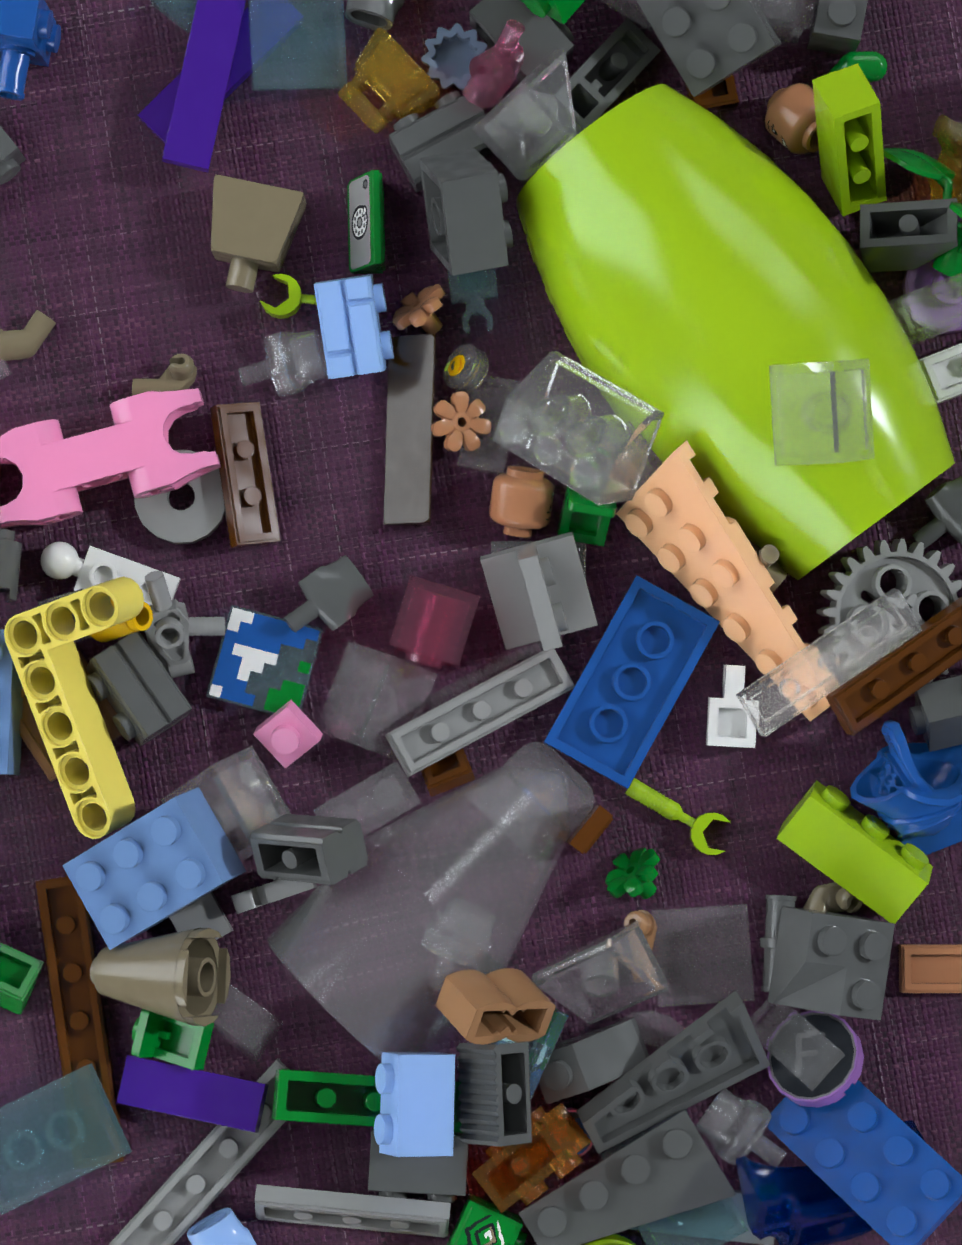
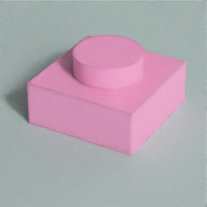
M290 700L257 726L253 735L286 769L321 740L323 733Z

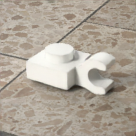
M723 665V698L708 697L706 745L755 748L758 700L744 699L745 666Z

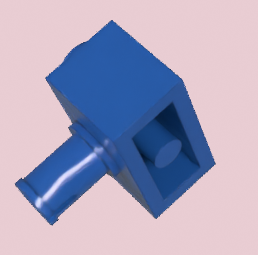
M0 0V97L24 100L29 64L48 67L51 53L58 52L61 40V26L56 24L53 11L49 9L45 0Z

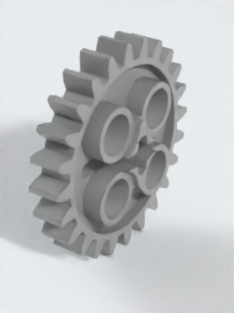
M894 539L891 549L886 540H876L874 542V554L867 546H859L856 548L858 562L851 557H843L841 559L846 573L830 572L828 576L837 586L835 590H821L820 592L823 597L831 601L830 607L817 609V614L829 617V624L818 629V633L832 635L833 641L824 648V651L827 653H841V656L834 665L836 669H846L852 665L851 675L894 645L898 638L905 637L913 631L906 625L892 624L894 619L892 615L861 598L862 591H866L872 599L883 607L898 608L896 615L915 627L925 623L919 614V605L925 597H929L934 604L933 616L960 598L956 592L962 588V580H950L948 578L955 568L953 563L937 566L941 555L940 551H929L923 557L924 543L913 542L907 551L905 539ZM889 570L896 578V587L887 596L880 587V580L882 575ZM865 610L870 616L871 626L869 631L861 636L855 629L854 620L860 611ZM948 669L941 673V675H947L949 673Z

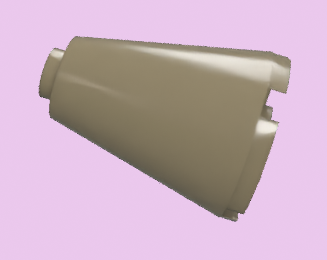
M195 928L124 943L111 950L105 947L92 961L90 978L98 993L103 996L192 1026L205 1027L215 1022L219 1016L211 1015L216 1004H225L231 978L230 956L227 948H219L215 938L222 936L218 931L211 928Z

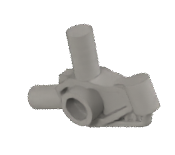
M150 572L145 576V582L152 602L150 607L153 613L152 624L145 630L149 646L171 678L195 673L193 660L189 652V636H225V617H188L185 603L178 602L176 599L171 600L163 572Z

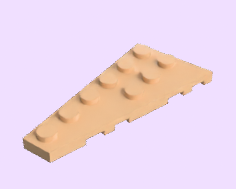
M686 440L662 463L616 514L625 523L627 529L634 536L638 537L658 558L661 566L671 572L690 592L693 600L698 605L704 607L713 618L720 621L719 624L725 634L748 654L755 662L759 671L769 677L788 697L790 704L796 710L802 712L811 722L830 707L824 693L836 686L837 682L816 648L808 643H803L792 626L798 620L789 605L782 607L779 605L770 590V587L775 583L761 562L737 520L724 516L713 498L719 491L710 477L701 479L690 461L696 454Z

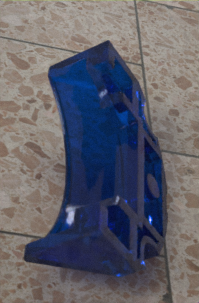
M913 1120L904 1121L924 1140ZM746 1156L736 1158L747 1223L752 1234L760 1240L771 1236L777 1239L779 1245H826L847 1241L874 1230L807 1165L776 1167L754 1162Z

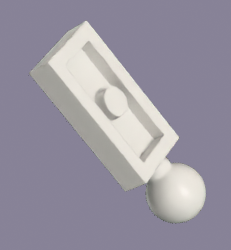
M66 542L49 544L41 555L42 569L49 577L54 579H66L72 575L78 577L74 587L75 592L117 577H127L133 579L139 585L143 592L144 602L149 606L152 605L145 576L150 572L159 570L89 546L85 559L79 558L75 548ZM163 572L171 600H173L181 579Z

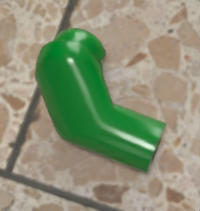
M851 51L846 53L827 74L858 63L868 82L872 83L879 81L885 76L887 61L878 52Z

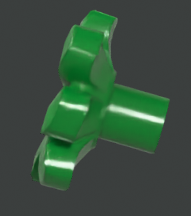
M645 847L634 850L630 858L625 853H621L612 862L617 869L607 874L605 884L607 885L608 892L614 898H619L626 892L630 897L639 895L642 899L650 898L657 889L652 881L658 876L654 866L660 861V857L653 849L647 850Z

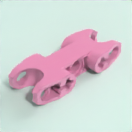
M199 388L164 392L148 391L120 399L110 404L114 426L66 439L63 438L59 420L56 419L16 427L1 435L0 464L16 465L23 475V487L16 499L0 506V528L30 525L45 526L76 517L83 513L78 492L129 478L134 498H145L177 490L187 483L221 468L216 451H202L193 454L179 453L173 450L169 444V430L173 422L184 414L204 406Z

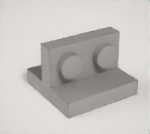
M573 532L480 556L506 650L541 641L544 651L563 647L561 635L598 625Z

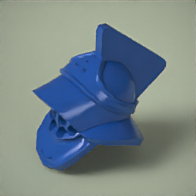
M893 720L885 721L881 731L888 746L880 749L877 752V758L855 778L850 787L851 798L877 811L878 816L883 822L888 823L887 827H891V830L894 829L899 834L897 837L898 841L904 845L910 843L918 847L925 855L961 842L962 744L930 752L926 743H907L898 722Z

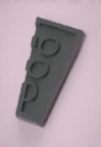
M734 991L576 1111L598 1154L771 1066L746 1007L737 991Z
M683 1110L520 1211L519 1215L537 1245H581L736 1196L737 1194L688 1114Z

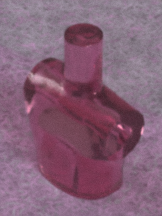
M509 19L496 44L470 61V79L462 93L472 104L482 108L497 105L515 81L525 58L523 48L518 43L525 31V27L521 22Z

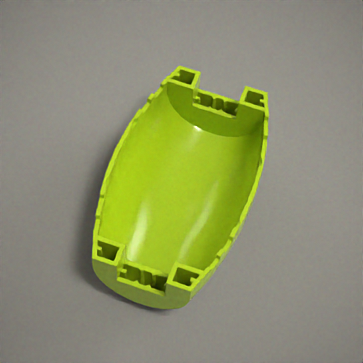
M667 84L649 87L605 113L558 150L538 169L520 191L516 207L526 234L533 262H535L542 278L546 294L581 364L618 420L657 467H660L687 440L696 454L690 461L702 480L710 477L719 493L713 498L724 516L737 520L748 540L760 548L765 545L775 546L779 551V558L776 562L797 580L801 579L955 464L937 403L916 353L885 295L847 240L814 201L765 153L719 117Z

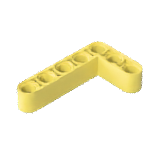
M127 577L111 579L14 615L8 620L4 629L6 645L73 821L79 832L91 839H100L130 823L135 816L136 807L74 640L131 620L140 614L144 604L143 592L133 579ZM110 597H111V599H112L113 602H114V607H115V609L113 608V606H112V604H111Z

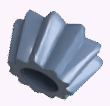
M456 23L450 31L443 27H438L436 38L425 40V45L429 52L422 56L421 61L430 67L427 74L429 79L440 81L443 89L455 85L462 91L465 89L467 82H480L479 71L486 68L489 62L483 56L487 49V44L477 41L476 29L464 32L461 25Z

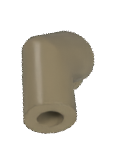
M36 310L23 330L3 331L0 329V360L29 359L35 355L56 325V322Z
M176 354L170 358L169 367L159 379L133 378L132 396L148 391L164 392L189 389L197 376V367L194 365L193 359L187 354Z

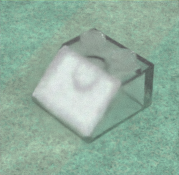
M253 746L211 765L161 799L164 804L175 796L199 787L242 863L254 856L250 842L251 832L265 824L271 825V821L284 814H291Z

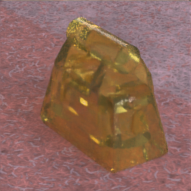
M377 28L355 63L356 68L354 70L357 71L352 81L346 83L338 92L342 100L375 134L381 132L396 117L402 119L413 113L420 114L434 106L441 99L438 85L383 28ZM369 87L384 102L380 110L362 93Z

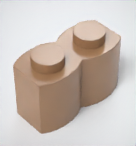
M514 968L498 969L486 975L478 970L470 969L451 973L445 977L435 1005L467 1041L480 1045L491 1044L504 1038L514 1042H529L545 1036L556 1005L524 972Z

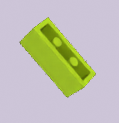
M857 63L813 79L821 178L841 215L846 216L859 211L862 204H877L887 201L881 105L859 64Z
M816 780L784 820L776 839L888 922L895 924L929 884L933 866L929 864L928 857L918 847L910 843L904 845L890 835L888 827L880 819L870 814L865 816L852 807L849 798L841 790L831 785L825 787Z

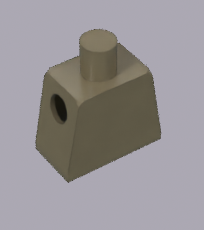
M215 174L211 252L216 260L230 263L226 281L227 288L244 293H253L258 269L280 272L306 209L307 203L303 192Z

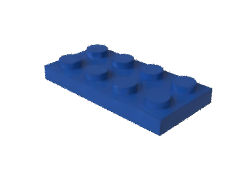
M636 575L543 743L628 789L720 621Z
M857 1080L855 1085L852 1083L844 1092L846 1095L836 1103L819 1108L799 1106L785 1097L763 1120L762 1123L890 1245H922L962 1201V1175L859 1080Z

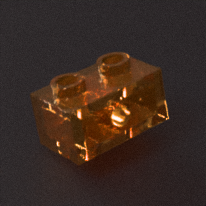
M562 1103L548 1113L541 1106L531 1113L532 1143L502 1147L490 1146L485 1150L490 1159L472 1173L501 1213L519 1199L522 1200L525 1206H528L549 1189L543 1180L553 1172H555L559 1179H562L583 1162L577 1153L589 1145L591 1140Z

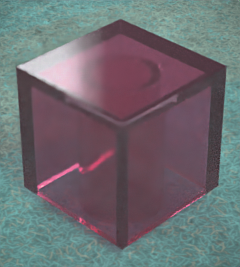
M410 575L389 643L391 649L406 653L404 659L441 670L442 665H446L460 670L480 604V596Z

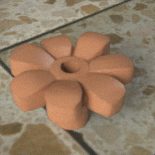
M435 284L426 287L417 296L411 292L401 300L403 307L397 309L392 319L398 330H404L412 324L414 327L421 326L426 334H435L442 328L443 324L434 313L443 305L440 299L445 295V291L441 285Z
M464 391L453 393L451 395V404L446 400H440L433 408L434 413L441 420L431 425L432 434L435 437L445 435L444 448L450 452H457L462 445L468 452L476 450L480 447L481 443L477 435L484 436L491 431V421L479 418L486 410L484 403L480 399H475L468 404L469 395Z

